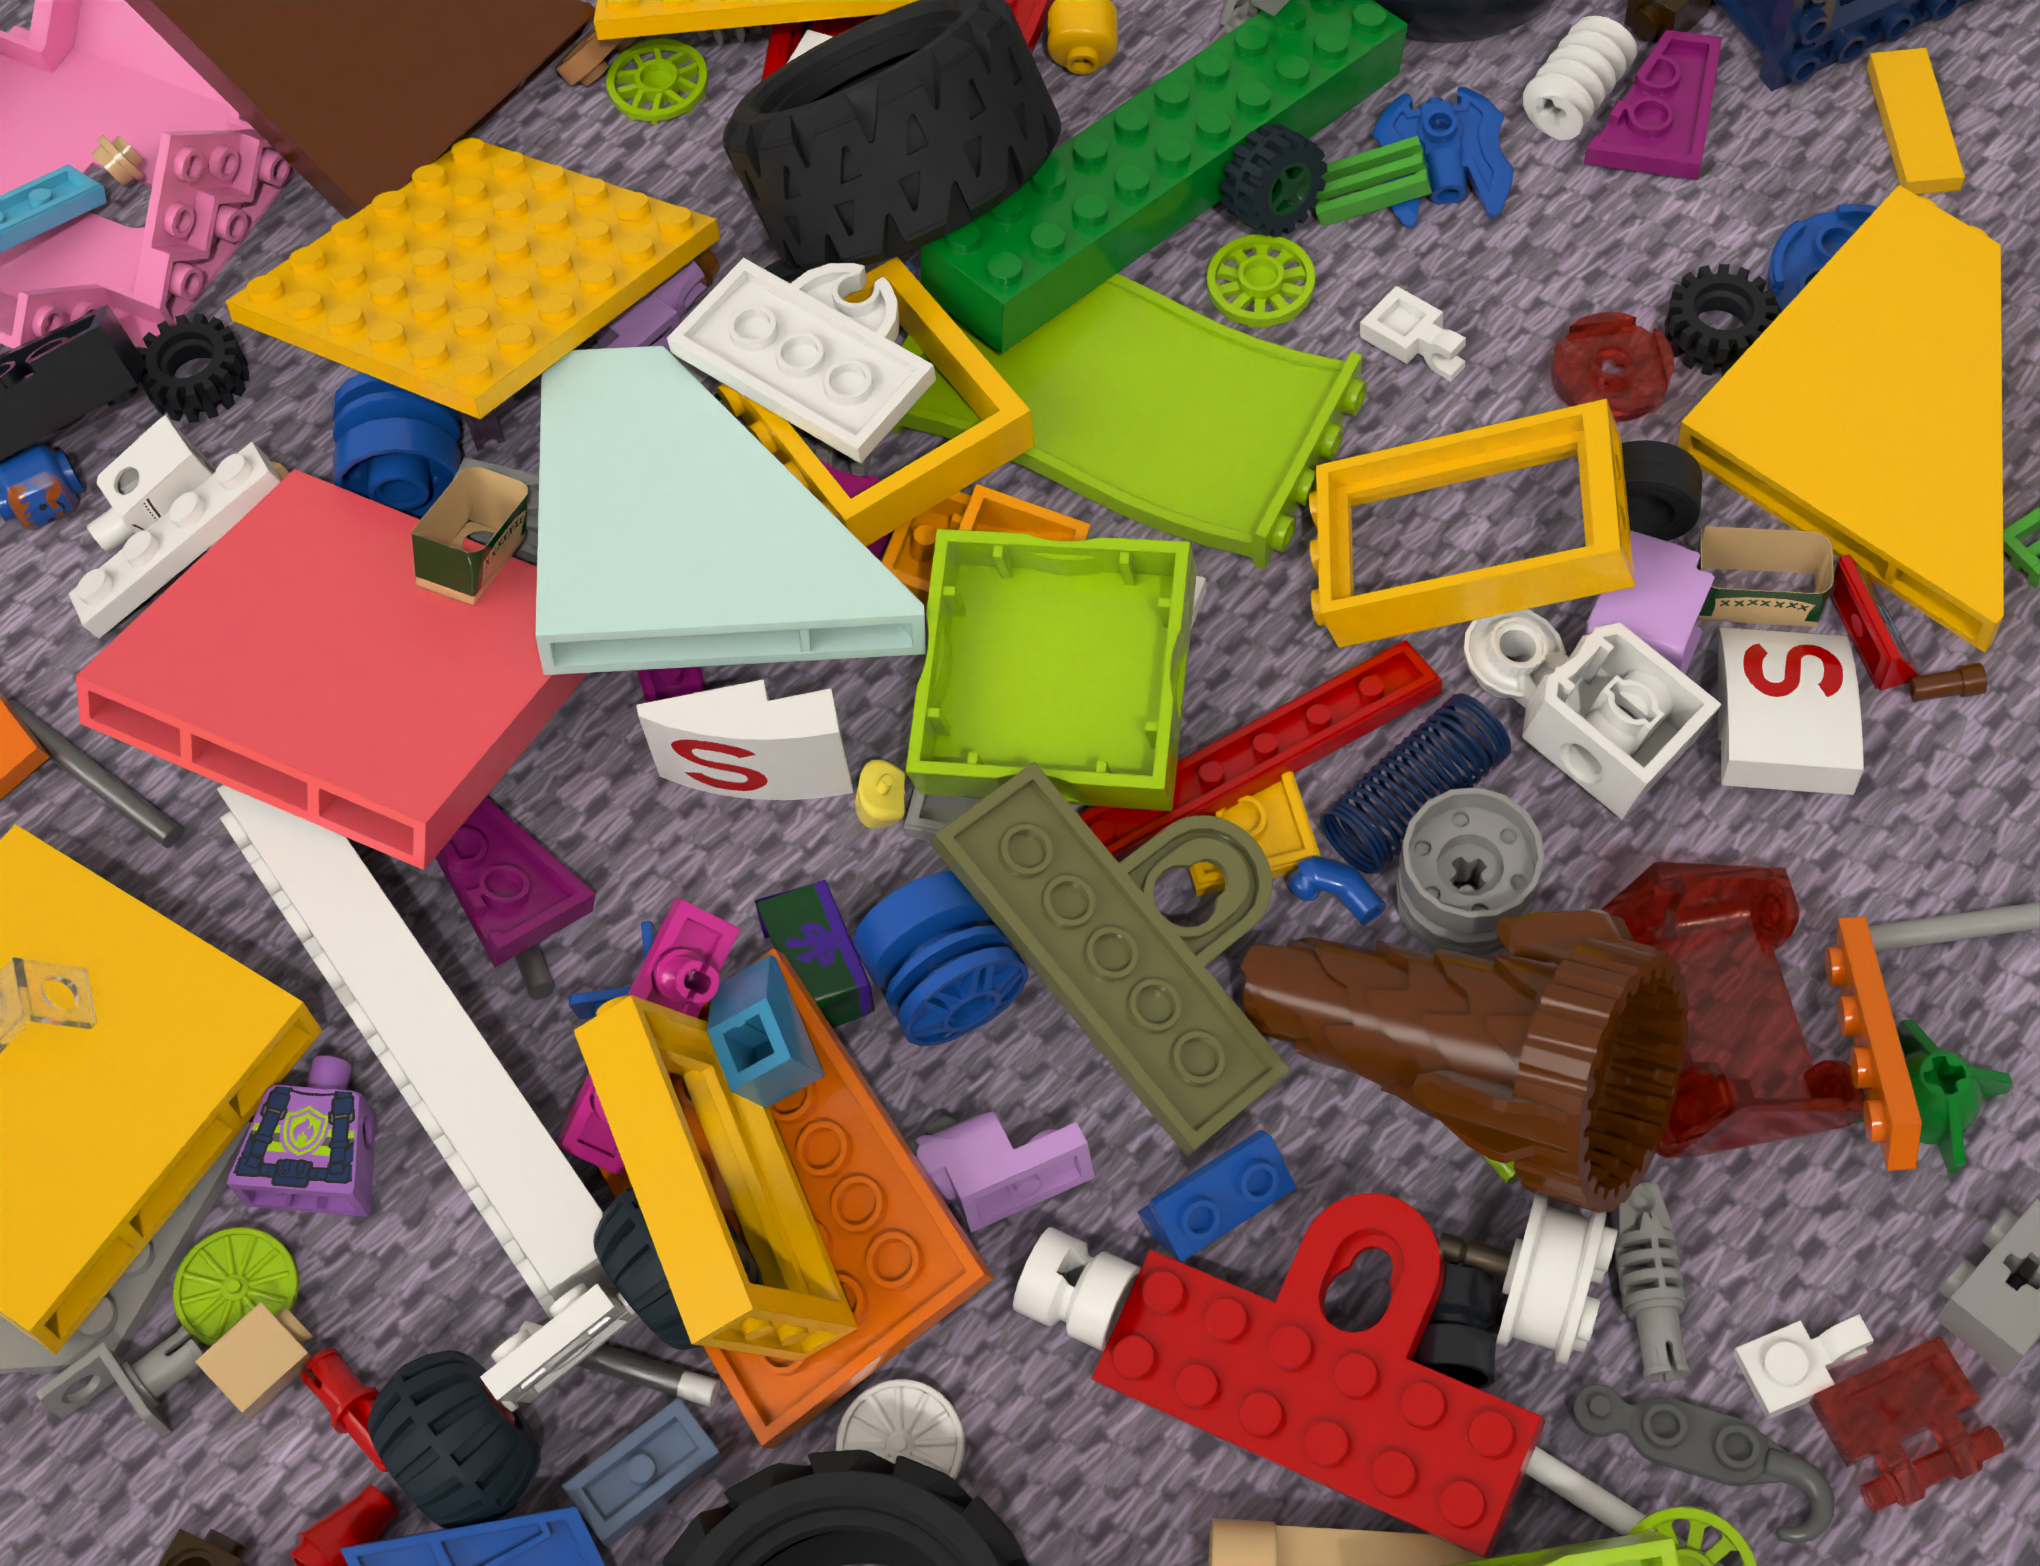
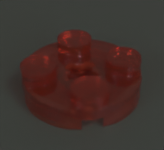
M1601 312L1585 316L1570 326L1569 334L1562 338L1561 341L1558 340L1554 348L1551 365V379L1554 389L1568 407L1607 399L1615 422L1630 421L1653 413L1661 407L1673 374L1674 356L1668 340L1654 327L1651 334L1645 328L1635 325L1637 317L1625 313ZM1605 360H1613L1616 367L1627 368V370L1619 374L1606 373L1601 369Z

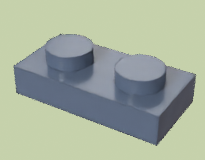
M678 1397L564 1483L562 1487L607 1549L724 1459L714 1443Z

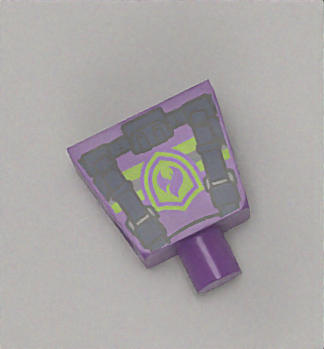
M317 1056L312 1059L306 1087L273 1085L266 1090L227 1181V1185L246 1207L370 1217L376 1115L362 1094L347 1090L352 1071L350 1063L336 1057Z

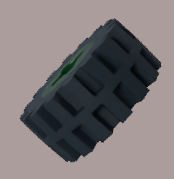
M1274 123L1273 126L1265 124L1260 126L1259 134L1251 131L1245 136L1247 143L1244 146L1238 144L1233 150L1236 157L1233 162L1227 161L1224 171L1229 174L1228 178L1221 180V190L1226 192L1221 199L1223 205L1228 208L1227 212L1232 217L1267 237L1270 235L1275 238L1281 237L1282 231L1290 234L1296 230L1295 223L1297 221L1303 224L1309 218L1308 209L1310 207L1315 208L1320 201L1316 198L1318 191H1324L1326 181L1321 178V175L1327 173V163L1322 161L1325 154L1322 149L1317 147L1316 143L1281 124Z

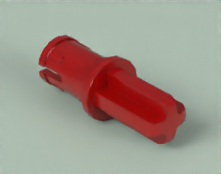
M328 1348L320 1351L307 1361L305 1365L308 1369L301 1370L300 1380L319 1398L326 1407V1410L331 1414V1426L340 1434L349 1433L378 1470L388 1472L374 1448L368 1430L369 1413L379 1391L375 1387H366L352 1372L336 1349Z

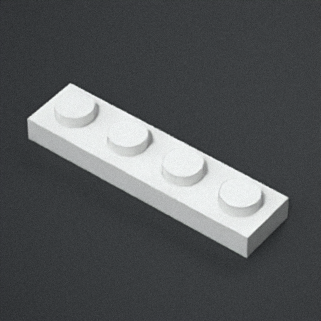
M250 442L238 453L228 456L219 464L211 476L193 491L179 496L173 502L170 509L146 530L132 535L122 550L99 569L91 570L84 575L77 587L69 593L82 625L100 639L223 537L281 482L268 456L253 442Z

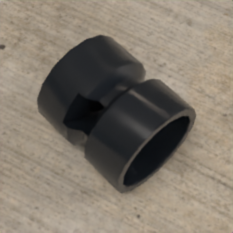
M1445 1265L1442 1291L1412 1361L1477 1389L1486 1388L1495 1383L1496 1338L1485 1331V1328L1496 1324L1497 1279L1479 1269Z

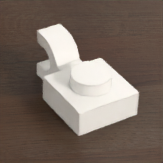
M1395 286L1360 322V338L1406 364L1419 353L1424 356L1431 370L1450 382L1465 368V360L1456 355L1466 346V338L1454 331L1442 329L1443 312L1398 286Z
M1860 1314L1834 1325L1814 1339H1810L1800 1320L1736 1347L1733 1356L1766 1419H1770L1831 1394L1835 1383L1828 1371L1866 1356L1868 1352L1865 1347L1871 1345L1874 1340Z

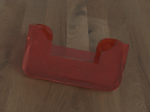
M1654 862L1601 909V911L1608 912L1609 915L1623 918L1637 943L1653 946L1655 949L1668 952L1669 957L1676 960L1680 965V973L1684 975L1686 981L1689 1011L1687 1015L1688 1038L1685 1045V1060L1683 1071L1680 1073L1677 1097L1670 1113V1120L1656 1151L1659 1156L1665 1158H1694L1848 1127L1864 1116V1101L1867 1099L1863 1089H1855L1851 1067L1847 1062L1824 1060L1813 1066L1774 953L1791 937L1798 924L1800 915L1799 905L1785 868Z

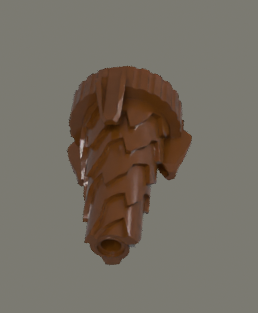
M1597 909L1533 912L1516 918L1502 916L1497 923L1496 934L1510 955L1496 953L1495 959L1439 948L1434 951V954L1380 940H1377L1375 950L1349 943L1343 944L1312 937L1299 940L1289 939L1286 946L1264 944L1252 945L1240 966L1246 977L1243 1005L1247 1018L1261 1035L1294 1044L1293 1050L1310 1060L1358 1074L1381 1085V1091L1396 1095L1420 1112L1440 1120L1467 1146L1491 1160L1504 1164L1514 1161V1170L1516 1176L1521 1178V1185L1532 1193H1540L1548 1198L1597 1213L1611 1212L1617 1209L1621 1202L1624 1203L1631 1196L1633 1189L1644 1178L1665 1134L1670 1120V1113L1676 1101L1680 1075L1683 1071L1685 1060V1045L1688 1038L1687 1015L1689 1005L1688 996H1686L1685 977L1680 973L1681 967L1678 962L1671 959L1666 951L1637 943L1623 918L1609 915L1608 912Z

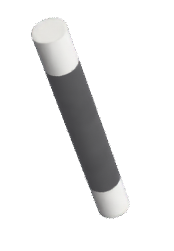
M525 1321L519 1332L527 1329L532 1336L543 1325ZM604 1344L577 1365L710 1408L713 1407L720 1389V1380Z

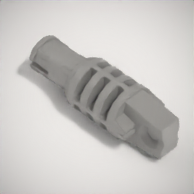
M1644 1182L1633 1189L1631 1196L1624 1203L1621 1202L1617 1209L1611 1211L1612 1229L1618 1230L1613 1253L1615 1254V1267L1619 1277V1290L1622 1294L1623 1312L1627 1314L1630 1320L1636 1321L1644 1367L1643 1378L1647 1382L1657 1383L1660 1380L1659 1374H1663L1664 1382H1671L1686 1378L1691 1374L1690 1366L1687 1364L1679 1315L1685 1310L1687 1297L1683 1289L1684 1280L1679 1266V1253L1676 1250V1236L1659 1185L1657 1183Z

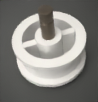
M1536 1193L1524 1238H1516L1513 1251L1471 1239L1466 1242L1464 1237L1442 1232L1440 1245L1443 1251L1444 1262L1455 1265L1461 1263L1464 1267L1479 1269L1492 1276L1505 1279L1502 1293L1508 1295L1496 1345L1507 1347L1511 1339L1515 1338L1555 1350L1556 1362L1567 1365L1572 1350L1585 1352L1587 1342H1590L1600 1304L1599 1299L1587 1296L1590 1282L1602 1284L1605 1272L1608 1271L1618 1233V1230L1604 1226L1607 1211L1602 1213L1593 1212L1589 1218L1547 1206V1196Z

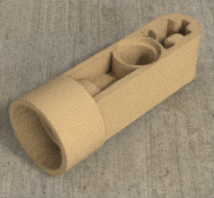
M1211 1518L1208 1566H1441L1484 1559L1431 1534L1276 1525L1274 1521Z

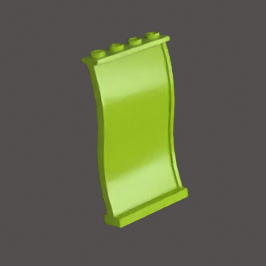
M1115 274L1003 354L999 353L943 308L1031 410L1034 447L1011 460L1012 462L1053 480L1120 515L1159 531L1207 547L1250 557L1253 559L1255 567L1264 570L1275 550L1284 553L1288 548L1296 527V518H1293L1299 504L1309 506V493L1317 491L1316 465H1320L1323 459L1332 461L1335 458L1344 435V427L1341 424L1347 414L1357 415L1367 392L1368 383L1361 380V354L1351 351L1347 360L1343 361L1300 352L1270 343L1222 325L1119 274ZM908 334L901 347L933 364ZM934 365L935 382L891 429V432L899 434L902 428L905 427L953 439L982 420Z

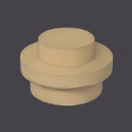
M103 134L97 139L100 145L91 155L124 187L133 178L139 181L144 176L137 168L144 159L120 135L112 142Z

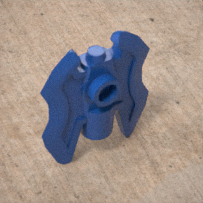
M1460 86L1457 89V105H1452L1450 101H1443L1441 97H1432L1426 101V104H1422L1419 109L1413 110L1412 97L1410 94L1405 93L1396 98L1383 111L1372 131L1373 136L1382 147L1418 135L1426 160L1432 189L1430 197L1433 203L1440 205L1462 201L1467 194L1466 177H1468L1488 218H1495L1502 212L1512 185L1513 167L1501 152L1498 136L1504 115L1486 97L1469 88ZM1415 172L1383 182V184L1414 175ZM1421 197L1390 206L1402 224L1408 228H1414L1417 225Z

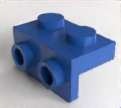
M1259 1130L1152 1198L1149 1205L1139 1210L1138 1214L1150 1236L1182 1262L1296 1189V1186L1272 1136L1264 1130Z

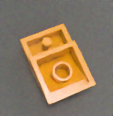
M976 484L972 496L959 491L895 529L881 563L924 604V611H926L937 529L1026 533L1047 540L1081 541L1086 540L1091 524Z

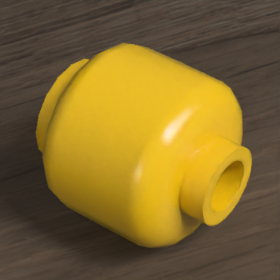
M1055 0L1048 11L1047 44L1051 58L1060 66L1079 75L1091 74L1098 68H1102L1110 63L1118 51V10L1111 0Z

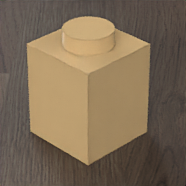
M260 1302L202 1354L195 1363L241 1413L251 1420L299 1376L301 1370L307 1368L305 1364L312 1356L303 1346L313 1336L286 1307L274 1316Z

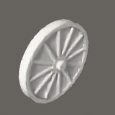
M895 1379L881 1382L868 1388L850 1404L838 1428L836 1451L867 1450L894 1464L897 1455L904 1456L944 1472L955 1480L964 1460L965 1436L956 1410L940 1392L918 1381Z

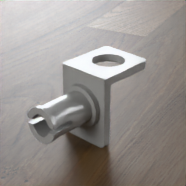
M185 1325L181 1326L175 1334L134 1364L128 1360L124 1362L103 1342L36 1391V1396L44 1406L63 1420L116 1381L140 1418L164 1438L172 1431L156 1409L160 1405L158 1397L199 1368L195 1361L205 1351L200 1349L202 1346ZM88 1375H94L91 1381L82 1389L63 1396L67 1388L74 1382Z

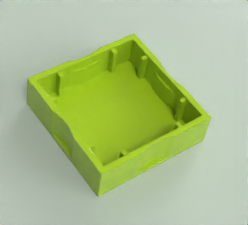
M937 529L926 610L929 633L928 651L916 688L906 774L918 792L925 795L984 799L1035 762L1069 804L1172 811L1197 567L1190 542L1107 537L1081 541H1055L1031 536L1026 533Z

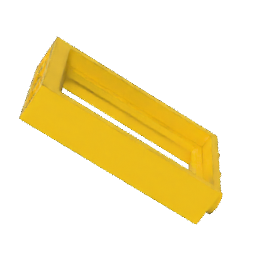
M1607 399L1316 465L1317 491L1309 493V507L1313 522L1318 530V539L1311 540L1310 556L1315 573L1319 576V589L1311 591V606L1318 626H1327L1338 648L1635 587L1621 435ZM1578 456L1586 547L1354 596L1351 507Z
M633 995L617 997L601 1005L596 1011V1017L573 1031L691 1344L802 1361L858 1329L769 1107L764 1108L731 1092L707 1032L708 1022ZM667 1071L681 1075L684 1079L753 1258L761 1271L764 1286L750 1283Z

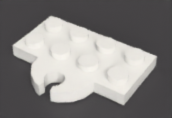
M743 257L667 337L672 354L860 464L936 380L933 364L894 343L899 333L900 313L893 289L884 276L874 283L873 294L866 301L849 303L843 300L850 293L862 290L867 283L865 266L855 263H829L808 270L792 283H788Z

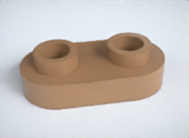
M594 26L556 65L555 70L569 86L580 81L587 87L607 70L609 65L604 58L614 48L621 52L638 37L598 40Z

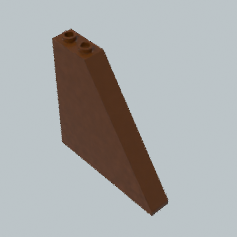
M125 0L345 219H349L371 204L377 195L402 189L413 180L412 174L416 169L432 164L436 159L450 151L456 142L471 137L587 32L595 15V8L590 3L580 0Z

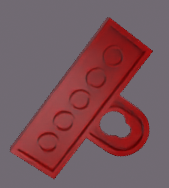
M1377 1193L1357 1194L1343 1198L1327 1207L1316 1217L1303 1237L1275 1302L1150 1249L1091 1378L1096 1383L1482 1558L1491 1557L1546 1423L1545 1419L1536 1413L1412 1361L1442 1291L1445 1275L1443 1251L1436 1234L1418 1211L1395 1197ZM1370 1249L1383 1250L1389 1254L1393 1263L1392 1276L1389 1281L1392 1299L1387 1311L1381 1320L1368 1330L1352 1333L1337 1329L1331 1324L1326 1315L1324 1302L1327 1289L1337 1276L1352 1268L1354 1261L1361 1253Z

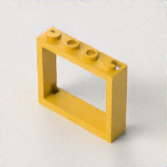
M897 256L866 273L867 283L863 289L850 293L843 300L849 303L866 301L873 294L874 283L884 276L890 283L898 301L899 324L981 418L982 421L850 499L787 420L724 383L716 388V392L726 403L727 410L735 418L741 416L748 424L747 430L865 547L1034 447L1031 410Z

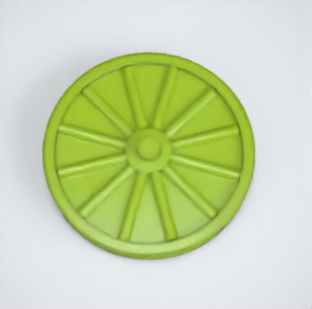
M233 1227L217 1231L198 1242L184 1257L176 1272L173 1284V1304L176 1315L182 1326L185 1325L197 1341L211 1347L260 1302L274 1316L284 1307L291 1311L299 1291L298 1269L293 1257L284 1245L264 1231L249 1227Z

